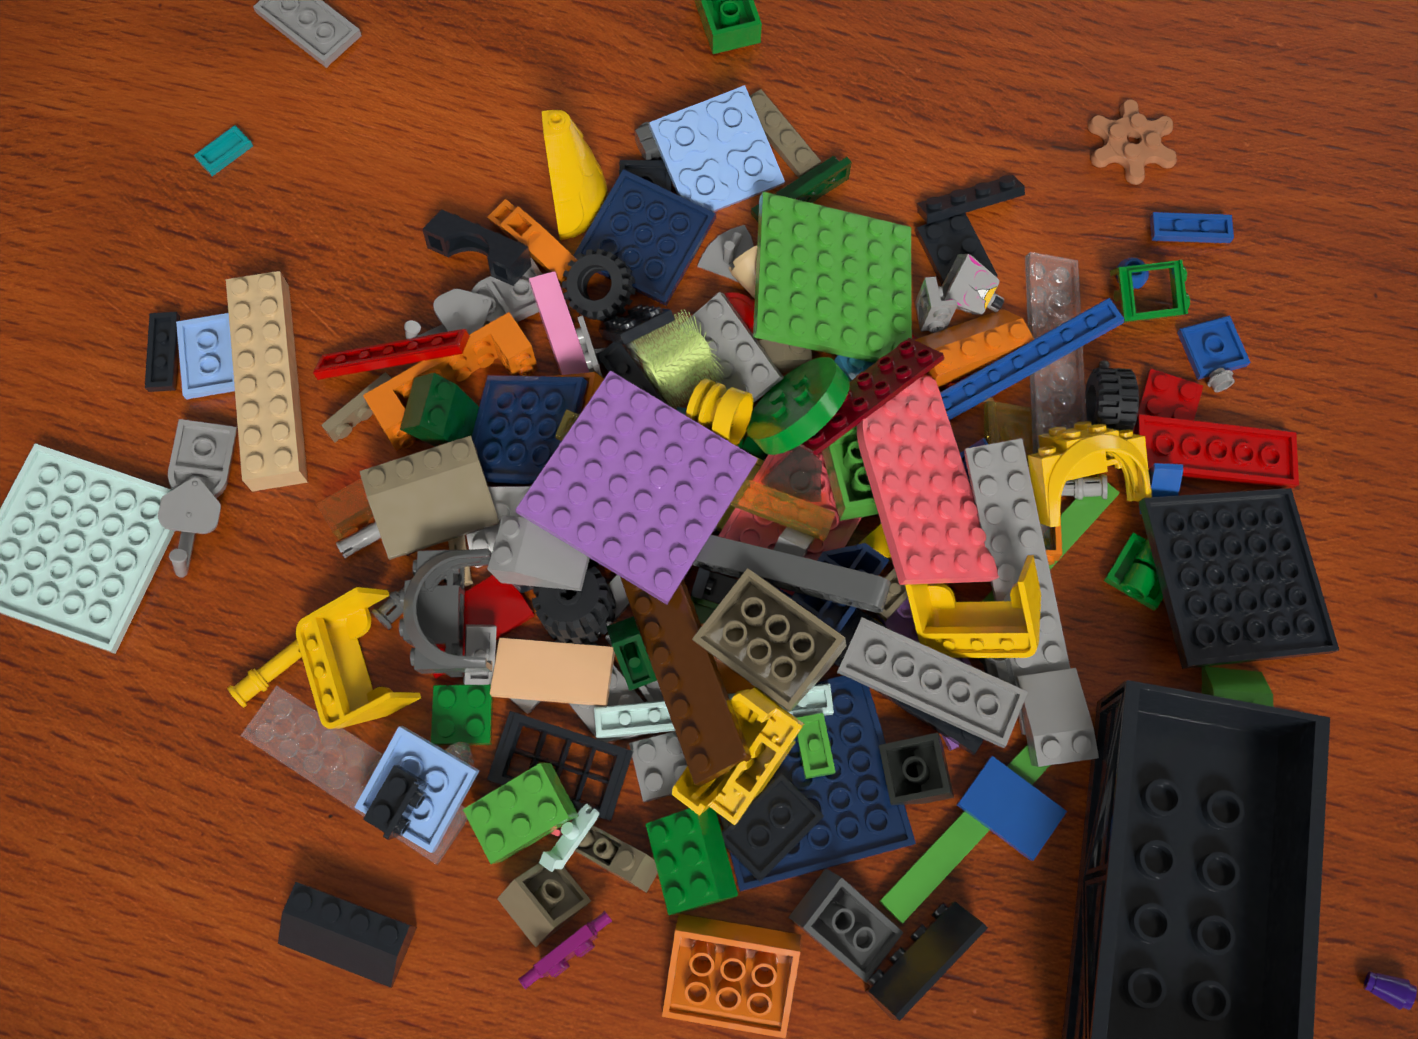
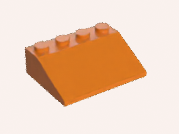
M679 914L674 934L662 1017L786 1038L800 957L801 935Z

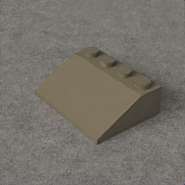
M471 436L359 471L389 560L500 524Z
M748 568L692 638L694 642L789 712L830 669L846 647L844 636Z

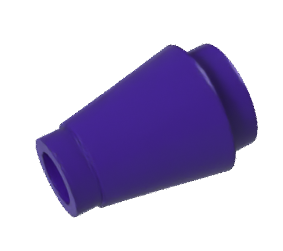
M1369 971L1364 980L1363 988L1370 991V993L1399 1010L1402 1008L1410 1010L1417 994V987L1410 984L1408 979Z

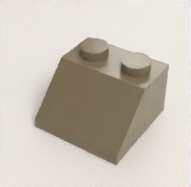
M540 863L515 878L497 898L535 947L555 934L591 902L564 867L563 869H554L551 872Z

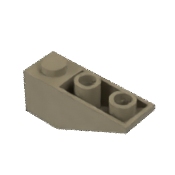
M595 826L590 828L575 852L646 893L658 874L654 859Z

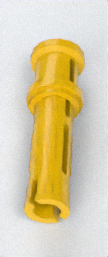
M297 639L258 670L255 668L253 670L250 669L248 675L235 686L230 685L227 687L231 695L243 708L247 706V701L260 691L265 692L269 687V682L302 657Z

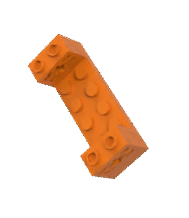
M510 312L469 334L470 337L463 354L422 361L363 395L374 417L396 451L401 448L410 447L418 439L400 430L414 378L436 373L453 383L456 381L460 382L467 379L477 369L490 366L497 358L500 359L510 376H532L535 370L538 369L532 345Z

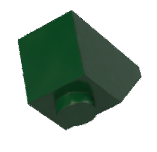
M634 616L606 626L629 691L657 681Z

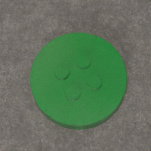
M829 357L816 358L798 366L772 387L755 406L750 423L746 429L748 436L764 453L769 455L781 454L801 445L821 430L839 410L850 388L848 376Z

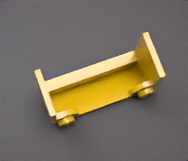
M1027 555L1018 582L1011 589V601L956 602L953 591L945 584L905 585L919 643L952 658H1028L1035 654L1040 635L1041 590L1034 555Z
M356 587L305 616L297 624L296 638L322 725L326 728L339 729L386 717L421 699L420 693L393 692L387 687H378L373 690L358 638L366 634L370 629L371 615L368 608L390 596L388 590Z

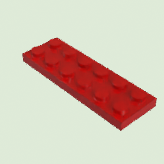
M1137 415L1134 434L1145 436L1148 470L1154 463L1183 464L1182 476L1285 488L1299 486L1296 432Z

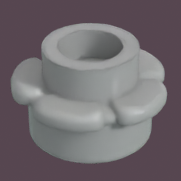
M1224 368L1213 371L1209 375L1208 387H1212L1214 392H1221L1229 388L1235 382L1232 377L1233 372Z

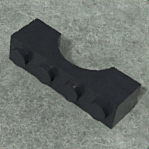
M441 209L422 229L428 249L446 257L465 251L482 253L488 258L491 277L514 286L532 266L528 246Z

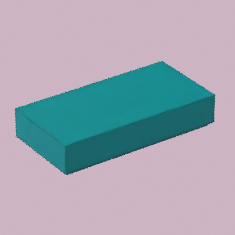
M234 125L197 152L194 157L211 176H214L252 148L253 145L239 128Z

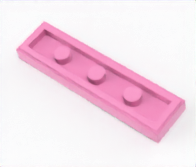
M555 271L529 278V284L560 374L588 373L589 369Z

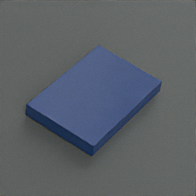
M993 756L988 759L957 803V806L1030 861H1034L1067 813L1065 809Z

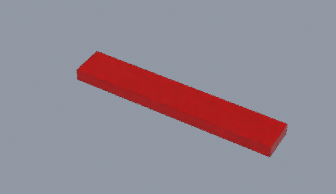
M459 329L325 354L321 356L313 374L317 380L459 355L463 354L470 336L466 329Z

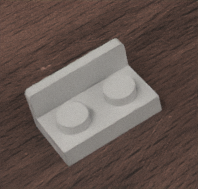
M936 276L924 279L915 301L921 332L930 331L935 333L946 329L958 306L957 300L943 301V290L941 286L938 287Z

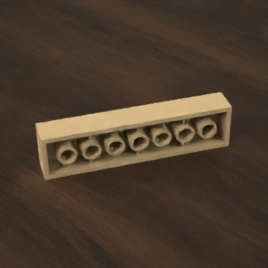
M280 271L226 279L242 481L252 492L308 483L289 285Z

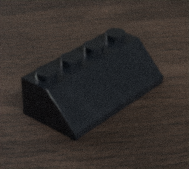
M295 882L282 912L278 944L392 988L417 927L306 884Z
M954 901L948 905L944 902L940 904L931 914L934 920L927 927L923 924L920 925L911 934L910 938L913 942L905 950L900 946L889 957L888 960L892 964L884 972L879 968L867 980L870 986L865 992L891 1020L900 1021L988 928L982 921Z

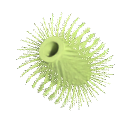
M676 321L675 325L677 328L674 327L673 330L671 329L668 332L666 329L668 326H666L665 330L667 333L659 335L660 339L658 338L657 340L655 337V339L649 340L650 344L643 343L644 347L642 344L641 346L638 344V350L642 355L640 359H643L642 361L640 360L643 364L641 366L654 386L662 393V396H665L666 399L668 397L670 402L672 399L671 395L673 398L674 396L676 397L677 392L680 395V388L684 393L686 385L689 388V386L691 387L690 383L692 384L693 382L695 385L694 381L696 382L700 378L703 380V374L710 375L712 381L715 379L712 378L714 376L711 370L714 373V367H719L715 362H712L711 348H709L708 343L704 339L705 335L704 337L701 335V325L699 333L698 328L697 331L695 326L692 329L689 322L688 325L684 322L681 326Z

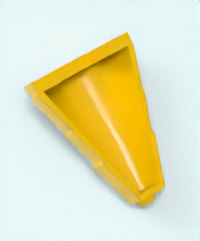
M562 110L542 111L544 140L560 240L576 237L589 229L607 198V185L600 165L595 159L591 148L583 139V133L571 117Z

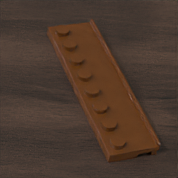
M620 577L694 785L701 787L731 771V767L743 761L751 760L752 756L713 655L692 640L702 626L684 579L682 580L669 603L665 604Z

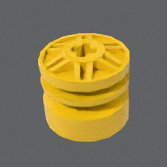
M705 378L694 389L685 416L738 446L751 420L753 396L749 392L733 387L726 390L724 384H715L714 381Z

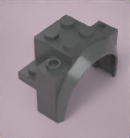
M488 548L418 551L417 560L413 561L414 577L412 580L405 581V589H402L400 592V604L403 607L404 619H400L399 622L400 636L403 637L404 641L415 647L411 648L410 662L417 672L421 674L446 673L450 677H463V673L492 672V661H487L484 657L463 656L465 567L488 566L492 554ZM442 579L444 583H447L445 586H437Z

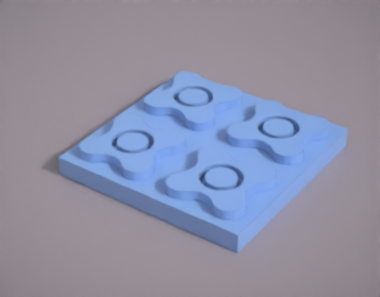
M745 85L649 122L648 126L677 195L713 212L719 211L785 183Z

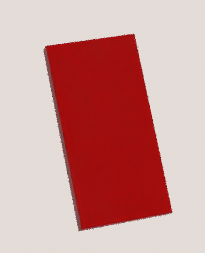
M491 575L465 592L463 656L465 653L466 625H496L497 641L535 616L521 593L512 584L501 583L494 575ZM432 673V674H433L434 677L437 679V678H439L440 676L444 675L445 673Z

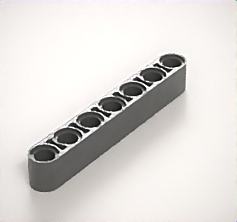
M714 535L709 537L692 564L702 569L740 578L748 568L774 587L872 612H883L891 585L889 580L877 575Z

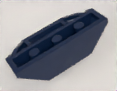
M866 543L824 551L817 561L879 576L889 559ZM797 592L790 598L838 633H840L856 607Z

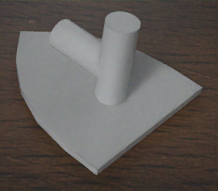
M745 225L730 229L713 240L703 253L697 267L737 281L729 271V266L734 268L735 266L732 262L741 254L754 247L751 235Z

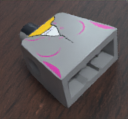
M957 255L941 286L943 301L957 300L958 306L956 309L970 314L981 315L985 312L986 308L998 312L1004 304V298L994 293L999 285V279L971 255Z

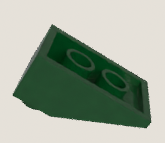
M430 373L419 376L413 380L400 430L435 447L468 436L472 437L479 406L457 384L440 375Z

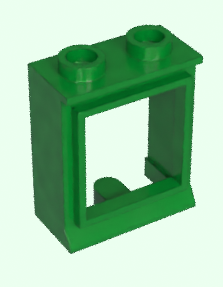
M1182 260L1118 267L1110 270V276L1118 275L1119 290L1114 291V301H1121L1124 323L1188 314L1190 297L1186 293L1187 270L1183 266ZM1169 269L1173 309L1136 313L1132 273Z

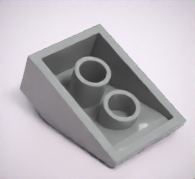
M502 515L487 570L501 583L581 591L590 558L524 517Z
M1076 668L1016 676L1018 687L1028 692L1022 705V714L1032 766L1041 767L1099 758L1094 727Z

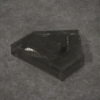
M800 446L793 448L791 451L789 450L769 469L770 472L761 480L781 502H821L822 461L816 455L811 454Z

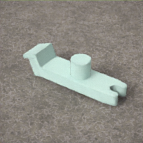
M585 804L578 812L579 816L573 819L572 822H566L562 825L561 833L563 835L550 852H543L539 863L551 872L554 869H563L568 859L597 820L599 812L596 809L591 811L592 807Z

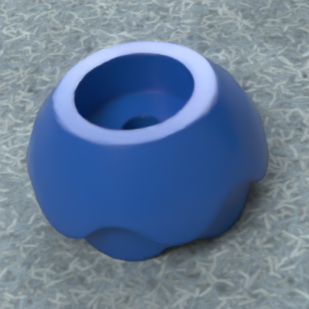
M1127 258L1122 260L1116 268L1144 265L1145 262L1138 258ZM1149 271L1132 274L1133 289H1139L1146 283L1149 278Z

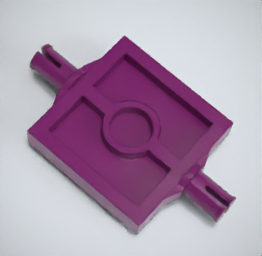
M603 911L597 918L587 922V925L583 926L539 962L535 963L533 968L518 978L522 986L527 989L544 976L548 977L551 975V977L556 978L570 967L567 962L575 955L581 958L595 947L593 941L598 938L596 936L598 932L612 922L608 914Z

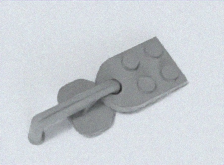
M530 258L532 266L514 286L490 276L478 282L471 292L453 289L438 296L433 304L434 312L442 325L418 335L421 331L420 324L413 320L407 321L404 324L406 339L459 329H466L468 334H471L510 312L516 322L536 314L539 310L529 284V278L543 274L533 259Z
M183 419L178 421L168 469V479L172 491L161 498L158 520L165 529L181 531L178 549L172 550L169 554L174 572L180 578L185 577L188 573L195 534L210 533L218 525L221 505L216 498L224 492L228 483L237 427Z

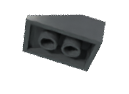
M827 868L788 917L866 983L904 933L842 877Z

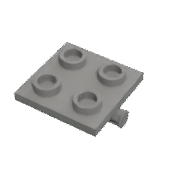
M583 316L577 317L580 328H577L576 332L589 372H596L603 377L599 364L602 362L597 356L606 348H593ZM633 342L626 344L625 346L637 362H639L636 357L638 350L636 344L633 345Z

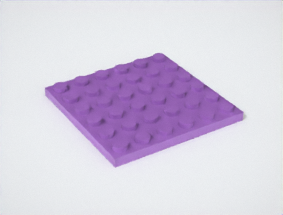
M609 371L517 506L516 513L663 603L668 604L758 459L619 375Z

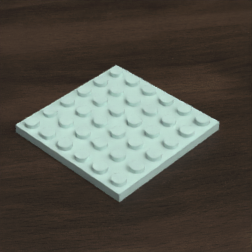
M34 444L0 508V613L116 654L175 532L165 529L158 520L161 498L172 490Z

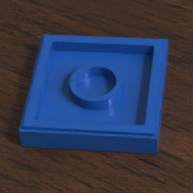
M1230 315L1180 328L1177 332L1197 380L1209 377L1213 371L1219 368L1232 371L1247 367L1251 363Z

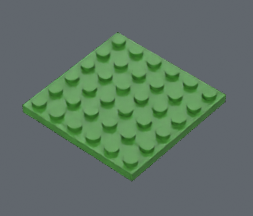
M762 192L759 197L753 337L876 363L879 358L895 349L902 341L908 338L912 339L911 227Z

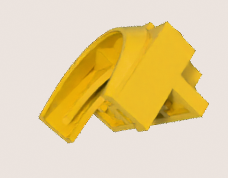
M1090 421L1074 423V428L1070 429L1054 427L1048 429L1049 433L1038 435L1040 447L1038 453L1028 455V469L1040 524L1049 527L1060 526L1061 494L1066 481L1108 472L1107 466L1115 465V468H1122L1127 501L1139 502L1143 498L1152 497L1145 436L1133 434V430L1118 431L1106 428V424L1091 425Z
M756 687L751 690L737 691L731 700L752 759L731 767V771L701 787L694 785L687 766L672 789V795L699 816L711 807L733 825H736L754 798L764 790L796 743L794 739L805 725Z

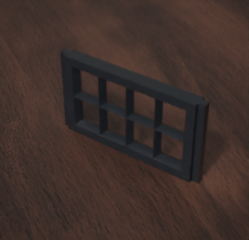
M510 711L487 780L504 785L515 777L507 775L514 753L532 759L529 769L536 766L538 761L551 763L552 766L556 767L555 772L559 779L562 770L581 775L574 797L569 796L576 810L580 811L585 804H588L592 807L591 811L596 809L599 812L598 817L611 821L634 751ZM523 726L541 732L534 753L516 748ZM547 734L565 740L558 761L540 756ZM572 742L590 748L583 769L565 764ZM596 750L614 756L608 777L589 772ZM587 777L605 783L599 805L580 799Z

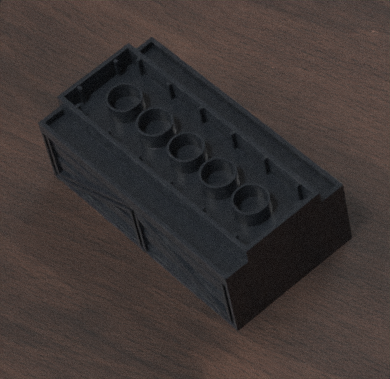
M1131 680L1124 681L1097 701L1094 733L1099 758L1091 759L1062 1039H1313L1330 717Z

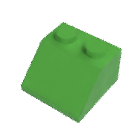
M1202 667V694L1274 707L1273 693L1262 672Z

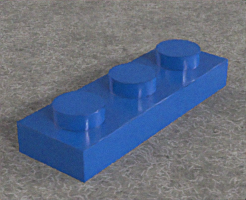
M1153 212L1150 217L1152 241L1231 243L1234 239L1232 215Z

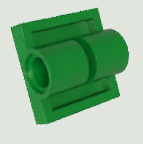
M1133 532L1104 581L1154 611L1162 601L1163 594L1148 538L1144 539Z

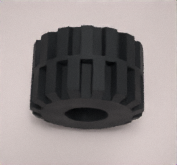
M588 564L581 591L534 586L533 592L536 598H532V603L536 610L535 613L549 635L554 640L558 638L560 643H570L573 641L574 644L584 645V640L589 639L592 644L598 640L596 635L599 632L604 635L608 632L607 622H614L615 613L613 609L616 608V604L612 596L613 594L605 578L595 566L590 568Z

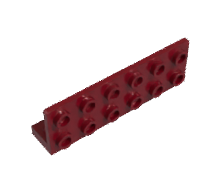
M911 338L902 341L895 349L879 358L876 363L850 381V388L846 399L836 414L810 439L791 449L792 457L800 461L810 453L818 455L862 422L863 419H866L945 359L944 354Z

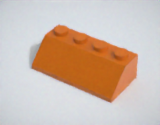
M1005 309L915 339V341L944 354L945 359L924 374L931 375L937 382L938 387L960 380L967 375H972L1034 340L1024 319Z

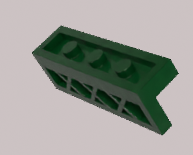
M832 156L776 192L775 195L813 203L849 179L852 162L848 157L838 161L835 156ZM759 204L751 209V215L757 222Z

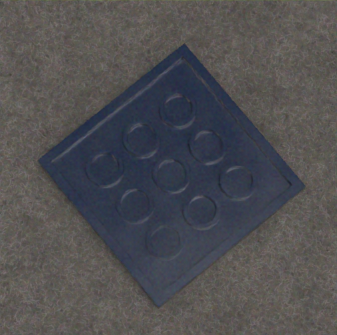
M623 169L573 256L577 259L576 255L579 253L586 255V250L590 249L597 252V249H602L616 255L630 267L632 271L631 276L635 278V284H632V287L636 289L635 291L667 306L715 221L716 213ZM599 271V272H597V273H599V274H601V275H603V276H605V277L611 279V276H610L609 272H607V271Z
M487 376L471 437L487 482L531 485L534 483L581 413L588 384L583 377Z

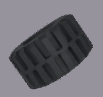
M590 249L586 250V255L582 253L576 255L578 260L576 262L572 260L569 262L568 265L571 269L569 272L565 270L563 274L567 281L562 282V288L567 291L563 294L565 299L570 301L569 305L571 308L577 310L583 316L600 321H606L607 318L617 316V313L623 314L626 311L624 308L626 304L631 305L633 300L630 299L631 294L635 295L636 290L632 287V284H635V278L631 276L632 271L630 267L616 255L602 249H597V252ZM599 271L609 272L612 280L609 293L600 300H591L587 293L589 279Z
M1124 368L1093 369L1085 389L1084 420L1090 421L1091 425L1106 424V428L1118 431L1133 430L1139 408V389L1132 369Z

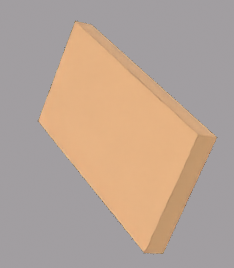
M499 638L490 695L502 698L607 706L615 655L614 649L608 646Z

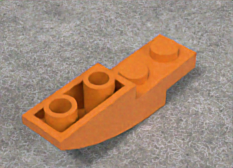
M505 199L487 217L489 221L510 239L528 246L530 257L549 273L555 271L558 280L562 283L566 279L563 276L564 271L569 272L571 269L568 265L571 260L576 262L577 259L519 206L516 208Z

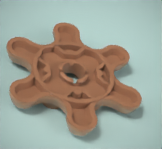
M1130 99L1121 104L1119 108L1120 119L1109 120L1097 115L1088 122L1089 131L1100 136L1104 141V146L1092 153L1090 161L1094 166L1100 168L1110 163H1119L1125 168L1126 180L1131 184L1138 185L1145 179L1144 167L1147 164L1156 163L1163 168H1172L1176 164L1177 157L1175 151L1161 143V138L1169 135L1173 130L1172 119L1163 116L1155 121H1149L1143 114L1138 112L1137 102ZM1127 136L1135 139L1139 138V144L1128 142Z

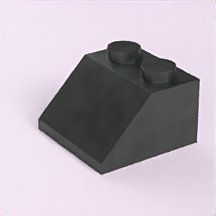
M938 733L879 745L891 805L925 804L954 798L943 743Z

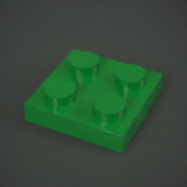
M433 685L431 743L437 746L492 745L493 697L490 695L491 685Z

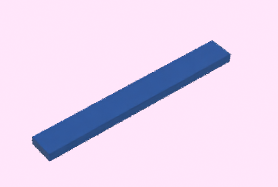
M1108 298L941 391L940 394L948 419H953L1123 324L1124 317L1111 299Z

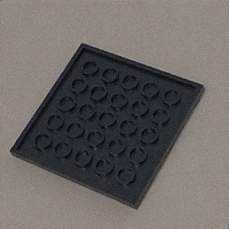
M1292 488L1150 497L1139 501L1182 669L1331 654L1339 651Z

